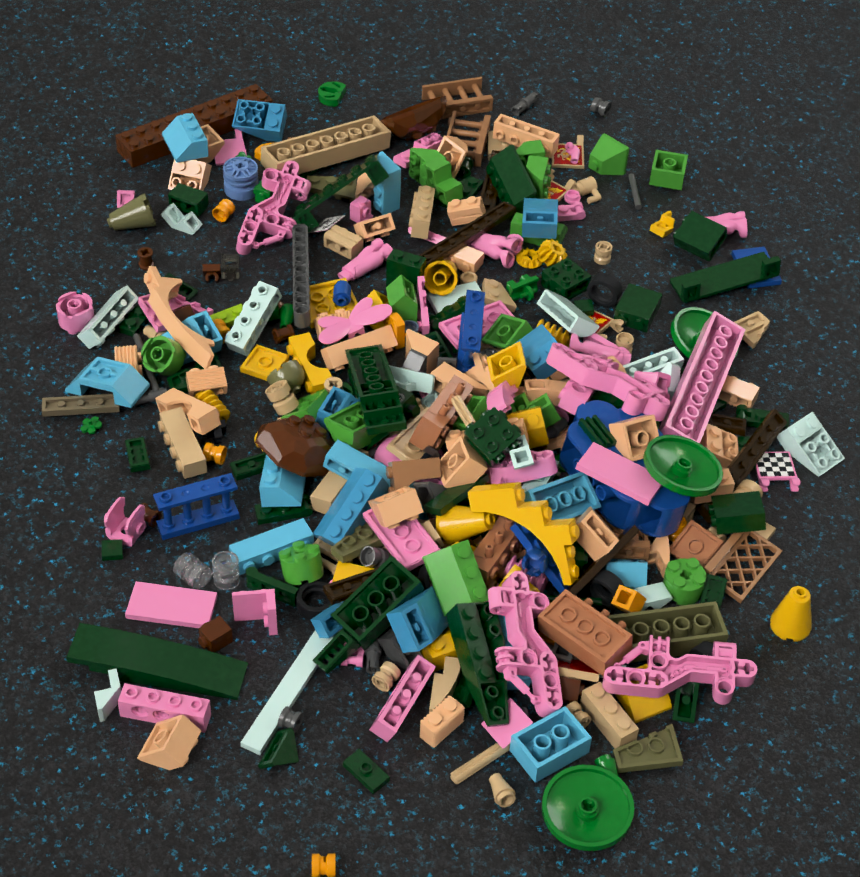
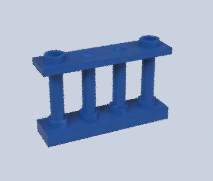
M467 290L465 313L462 312L456 365V369L462 373L475 366L473 353H480L485 292Z
M232 473L153 494L158 510H163L164 519L156 521L162 540L240 519L234 500H230L229 492L238 490ZM222 494V503L211 505L210 497ZM202 500L203 508L191 511V502ZM183 505V513L172 516L171 508Z

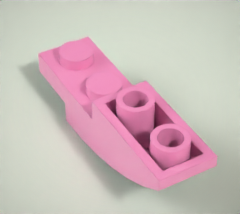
M433 132L414 141L412 148L437 150L443 137ZM410 149L395 155L393 162L405 169L408 168Z
M505 380L492 389L487 395V409L491 410L495 407L498 411L502 410L504 413L511 410V404L515 402L514 398L516 397L514 393L519 391L515 384L510 386Z

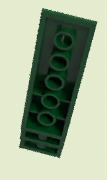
M382 344L345 350L368 436L407 429L402 404L399 399V391Z
M79 623L66 657L67 662L89 666V671L108 674V670L117 668L119 681L238 700L248 668L247 662L151 636Z

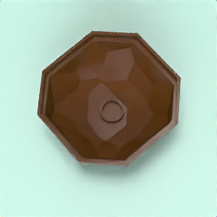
M446 96L433 98L388 115L380 119V121L391 131V134L400 139H406L407 141L418 139L426 133L429 134L436 131L437 125L445 115Z
M291 415L289 418L278 419L260 426L255 443L278 467L302 477L326 476L329 472L327 468L323 467L326 454L334 443L330 434L318 422H315L314 417L305 415L300 419L295 415Z

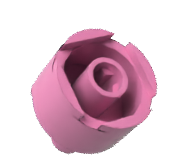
M68 292L59 297L56 304L58 323L69 334H77L94 317L93 301L86 293L81 295L77 294V292Z

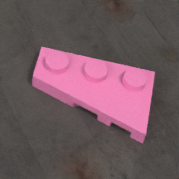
M417 276L416 299L418 304L417 320H419L417 323L419 325L418 332H421V335L429 334L430 329L426 290H424L425 276Z

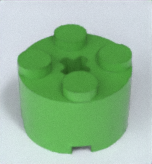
M161 335L154 338L151 337L142 347V363L151 372L172 376L181 369L186 358V351L173 339Z
M296 541L292 543V547L278 553L283 577L288 584L302 585L301 581L305 580L311 583L324 575V567L318 544H304V541Z
M695 558L672 560L667 564L663 583L674 598L672 600L677 605L695 604L702 596L706 582V572Z

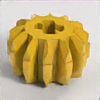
M553 239L543 241L537 251L539 258L543 260L542 263H546L547 266H552L568 256L562 244Z

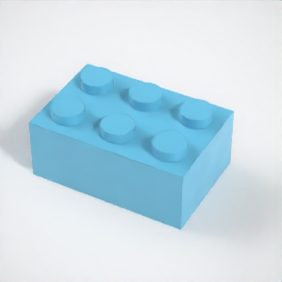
M564 706L511 735L509 751L536 783L588 754L592 737L568 708Z

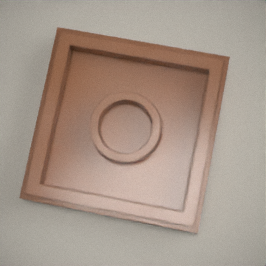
M691 519L671 544L670 554L676 559L695 558L704 568L723 546L724 542Z

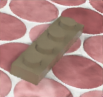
M113 394L42 398L43 417L120 412V405L114 403Z

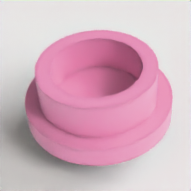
M568 190L564 195V200L568 204L580 202L581 196L576 190Z

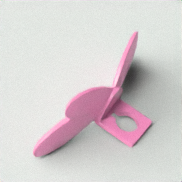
M365 297L356 304L348 319L336 316L320 318L318 320L319 326L326 329L319 334L318 339L321 343L329 345L338 342L347 334L348 339L354 338L356 333L365 334L364 326L375 324L388 318L392 313V307L388 304L371 307L373 303L372 298Z

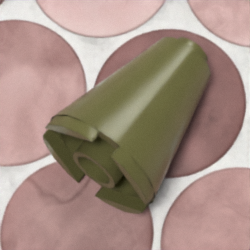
M145 193L111 212L109 218H107L109 227L114 230L157 226Z

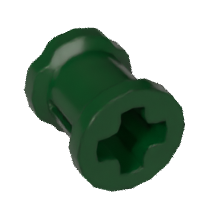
M465 157V164L462 163L457 173L461 178L471 175L473 161L469 157Z

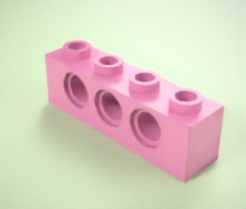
M570 378L558 396L561 399L558 407L575 415L578 406L588 402L596 389L583 386Z
M417 655L409 664L369 730L388 742L396 734L436 666L420 655Z
M124 683L118 699L121 717L157 723L183 714L202 730L201 732L205 733L211 717L210 700Z

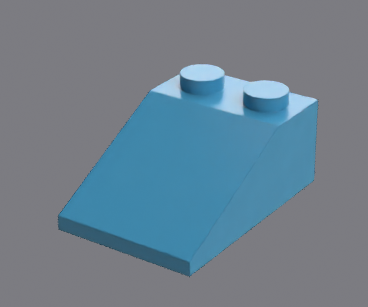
M543 324L517 341L522 343L526 365L537 379H546L557 371V369L547 364L546 359L552 343L558 342Z

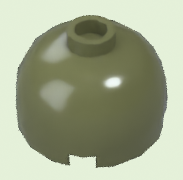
M297 360L283 363L281 365L282 369L279 371L274 369L268 375L267 381L269 385L280 380H286L292 389L290 393L294 394L301 391V386L305 381L304 370Z

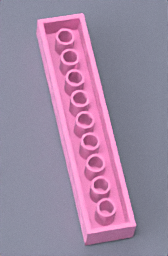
M716 311L705 322L671 399L665 418L661 422L659 430L663 435H678L698 443L702 439L746 330Z

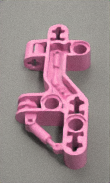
M287 161L282 171L274 168L264 170L262 187L274 193L272 197L249 208L237 239L236 251L239 254L248 255L252 248L259 249V246H267L292 238V228L294 225H297V222L283 214L290 198L305 201L312 186L309 180L298 176L299 165L297 162ZM259 232L273 235L263 239V242L255 241Z
M552 343L546 359L547 364L583 386L618 397L624 401L622 410L629 415L636 416L641 413L645 415L655 414L656 421L664 420L670 406V401L665 398L666 392L650 382L643 384L625 372L619 371V363L608 359L606 355H586L577 353L561 343Z
M530 450L534 465L514 470L509 453L505 455L506 458L498 465L494 464L490 467L485 461L488 468L485 473L489 474V481L487 483L500 484L502 477L505 483H522L552 476L558 472L554 453L551 450L539 452ZM441 478L421 480V482L430 481L443 485Z
M514 571L502 583V587H492L487 591L490 613L505 616L507 638L512 647L503 646L494 650V654L497 656L496 670L503 673L505 680L511 681L523 694H527L531 698V703L535 705L537 714L544 718L559 710L563 705L557 658L536 632L533 619H536L549 605V599L543 593L530 591L527 576L521 571ZM517 675L531 678L533 694L529 691L530 688Z
M650 635L649 641L639 642L634 649L622 657L623 660L621 662H616L605 670L602 686L606 692L611 694L660 698L688 682L712 684L713 700L720 705H726L732 699L735 686L749 687L754 683L758 669L757 665L751 660L737 659L736 643L714 641L712 656L686 654L680 658H673L669 653L670 637L666 636V639H661V636H658L655 639L653 635ZM640 654L648 655L647 669L621 667L625 663L629 664ZM654 663H659V664H661L662 666H659V667H658V666L654 665ZM636 680L639 684H633L631 681ZM719 689H724L728 693H723Z

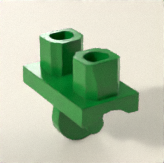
M528 274L521 276L518 283L514 280L508 281L506 289L512 300L516 301L520 298H525L528 301L533 300L534 294L538 291L537 282L539 278L536 275L530 277Z

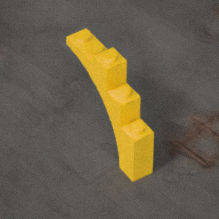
M521 482L474 486L467 492L471 512H488L501 515L531 531L552 555L560 571L563 585H572L578 579L579 567L575 563L574 557L576 552L572 544L579 538L580 530L579 526L576 525L575 518L551 520L552 509L549 507L548 500L524 502L525 491L521 486Z

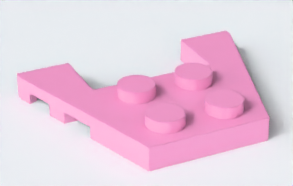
M150 294L138 297V304L155 331L158 333L167 330L148 302ZM179 294L177 297L169 300L171 310L189 304L194 315L206 310L201 307L200 303L196 301L190 303L186 301V297ZM209 307L206 310L209 316L212 315L214 312V310Z

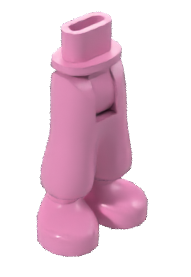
M739 211L735 214L728 212L718 216L706 217L727 227L728 235L737 230L741 238H747L748 229L745 211Z
M484 233L467 244V246L484 252L485 255L494 260L501 259L503 267L510 269L515 262L513 253L520 252L522 240L517 237L507 239L505 236Z
M376 238L371 242L370 246L365 247L357 257L342 267L338 277L340 279L346 278L348 282L364 276L368 272L380 267L383 264V260L387 262V258L393 250L388 243L384 244L382 239Z
M572 333L569 348L575 352H582L586 355L614 356L622 366L631 361L632 354L624 353V350L590 340L582 343L579 341L577 334Z

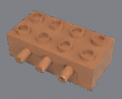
M454 375L422 416L409 442L422 451L427 446L437 450L442 442L440 438H446L451 430L450 427L453 428L454 423L458 419L457 417H459L451 399L460 395L467 405L473 396L471 392L474 386Z
M501 515L473 552L487 590L497 587L498 580L504 578L503 573L508 562L514 555H517L519 551L522 552L525 548L510 529L515 521Z
M565 589L538 615V630L604 676V672L608 667L613 666L616 662L619 663L623 659L622 657L632 650L633 635L625 630L627 625L624 621L621 620L616 624L607 618L610 615L608 610L603 609L599 612L591 607L593 605L592 599L586 598L583 601Z

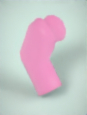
M567 142L565 149L571 155L570 161L573 164H577L580 149L573 145L572 142Z

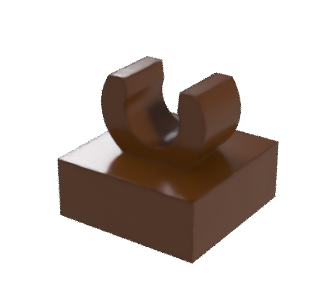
M202 264L206 283H209V277L211 276L215 277V281L218 283L219 276H221L220 264Z

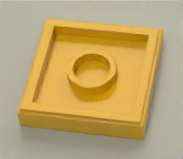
M256 344L240 366V372L267 381L268 375L274 369H277V371L282 369L281 365L288 362L290 356Z

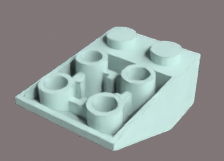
M813 412L779 433L776 437L785 451H790L793 458L818 477L845 459Z

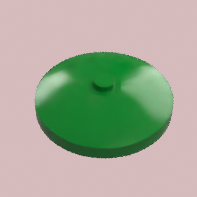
M689 307L679 311L671 323V335L678 349L687 358H690L700 332L713 312L703 308Z
M662 435L651 440L644 452L643 460L649 474L659 484L675 493L690 497L707 496L715 492L722 481L723 469L719 460L710 450L692 439L678 435Z
M576 765L560 771L549 781L543 794L542 815L549 831L563 844L583 851H599L617 844L628 833L634 816V801L628 786L613 772L595 765Z

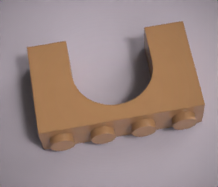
M440 458L389 462L388 467H386L387 479H390L388 493L404 486L409 487L410 484L417 480L441 478ZM417 519V520L419 521V523H424V522L427 521V520ZM428 519L436 530V519Z

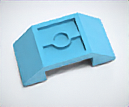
M96 357L65 388V392L81 396L89 387L113 392L116 405L132 408L150 387V383L131 364Z

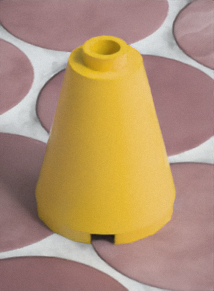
M450 260L434 261L424 270L425 287L432 294L447 295L455 289L458 283L457 267Z
M455 505L442 516L436 515L435 518L437 533L440 537H443L445 540L443 543L446 545L491 530L495 524L494 514L471 512L470 507Z
M802 586L792 587L771 615L770 627L779 638L786 640V638L793 639V642L804 640L810 634L812 629L810 592Z

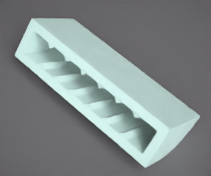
M546 288L537 302L544 311L568 332L577 334L579 337H588L594 334L600 327L567 298Z

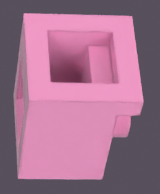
M360 195L350 203V219L359 223L373 218L371 214V200Z

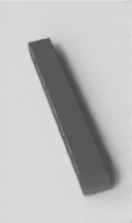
M297 224L292 228L293 314L295 326L306 328L311 324L308 227L305 224Z

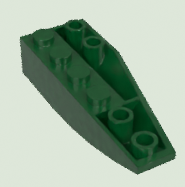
M489 602L457 603L446 614L456 654L470 693L487 727L508 725L507 680H505L503 673L496 670L497 656L494 654L495 649L505 646V638L499 617L496 614L490 613Z

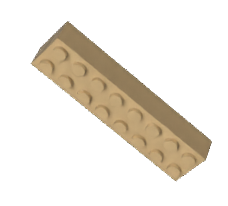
M373 115L262 146L260 163L265 169L274 168L282 171L287 161H295L299 165L298 174H302L390 148L391 131Z

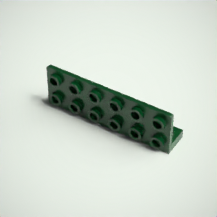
M378 154L368 156L365 159V163L355 165L351 168L349 174H342L337 178L335 184L332 185L330 183L325 186L322 193L312 195L306 204L304 202L299 204L295 208L293 217L297 224H305L308 227V232L316 228L319 222L310 210L362 174L366 173L375 186L387 179L389 174L380 163Z
M760 252L670 278V284L682 302L687 303L779 276L781 259L778 256L768 258L765 252Z

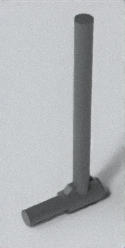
M136 333L133 335V339L138 352H141L143 342L140 334ZM145 367L144 369L152 390H150L148 395L141 396L134 406L147 402H156V397L167 392L166 388H159L154 372L147 370Z

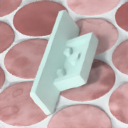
M389 365L396 386L409 392L433 393L435 375Z

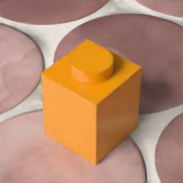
M619 585L611 604L626 613L638 612L642 610L646 598L635 590Z

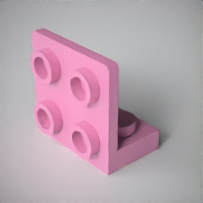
M275 589L232 593L234 621L264 619V627H269V636L278 635Z

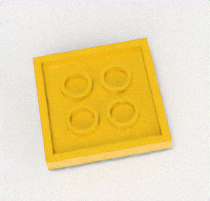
M346 278L310 285L311 328H315L313 320L320 313L328 312V315L335 314V310L345 308V311L351 310L352 312L358 303L352 290L351 301L348 305L337 306L333 302L334 285L340 280L347 281Z

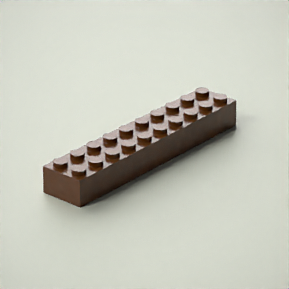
M257 84L250 85L249 87L115 135L117 151L134 168L171 154L162 136V132L179 115L193 113L200 127L209 124L220 136L235 129L232 128L238 99L273 103V99Z

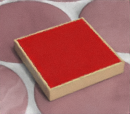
M574 659L572 663L557 661L559 676L593 682L599 681L600 674L581 660Z

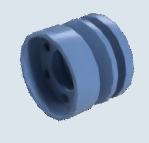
M234 157L224 163L223 178L226 196L237 201H245L255 197L253 190L255 185L259 184L258 165L253 159Z

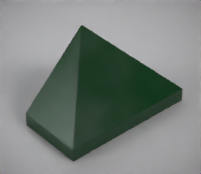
M292 728L276 732L258 765L260 769L299 762L294 730Z

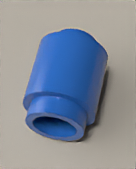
M340 280L333 288V302L337 306H346L351 301V286L347 281Z

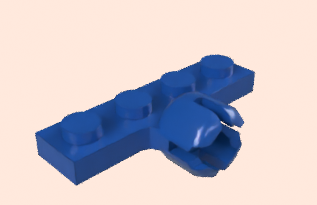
M514 522L510 529L527 552L521 562L523 570L527 568L526 574L532 577H538L541 573H544L561 594L569 585H563L560 571L552 555L531 531Z

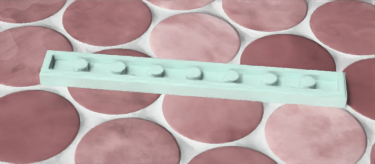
M316 630L314 631L240 742L242 748L258 755L262 754L278 729V719L282 710L286 706H293L318 668V665L312 660L337 633L330 638H319Z

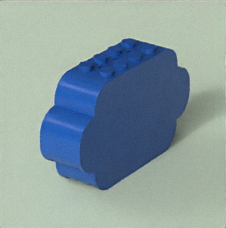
M593 400L579 405L573 423L568 428L559 456L561 466L569 476L580 472L575 469L576 465L593 443L578 425L579 419L583 418L585 420L586 417L590 416L592 418L593 415H597L610 432L609 424L645 414L641 413L632 416L625 413L622 408L617 409L612 404L600 400ZM658 429L659 436H662V432ZM615 446L607 448L622 456ZM643 459L634 461L646 468ZM588 476L601 504V508H598V511L614 527L625 530L635 525L641 532L652 537H664L678 530L690 496L675 493L662 486L647 506Z

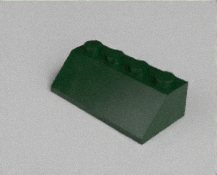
M509 145L490 159L486 172L490 176L501 201L515 206L517 213L523 214L524 198H535L537 191L514 145Z
M391 555L331 616L365 651L390 626L386 614L425 590L421 581Z

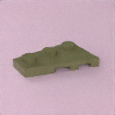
M307 176V180L312 185L309 192L322 193L324 191L323 188L330 183L332 185L335 184L338 177ZM356 179L333 194L335 199H349L350 203L355 200Z
M366 522L365 525L356 527L355 533L345 536L332 546L331 554L342 563L359 557L362 549L366 546L378 548L384 546V544Z
M673 724L666 726L664 730L659 732L654 731L648 734V737L639 741L634 740L615 748L612 752L618 773L683 765V758Z

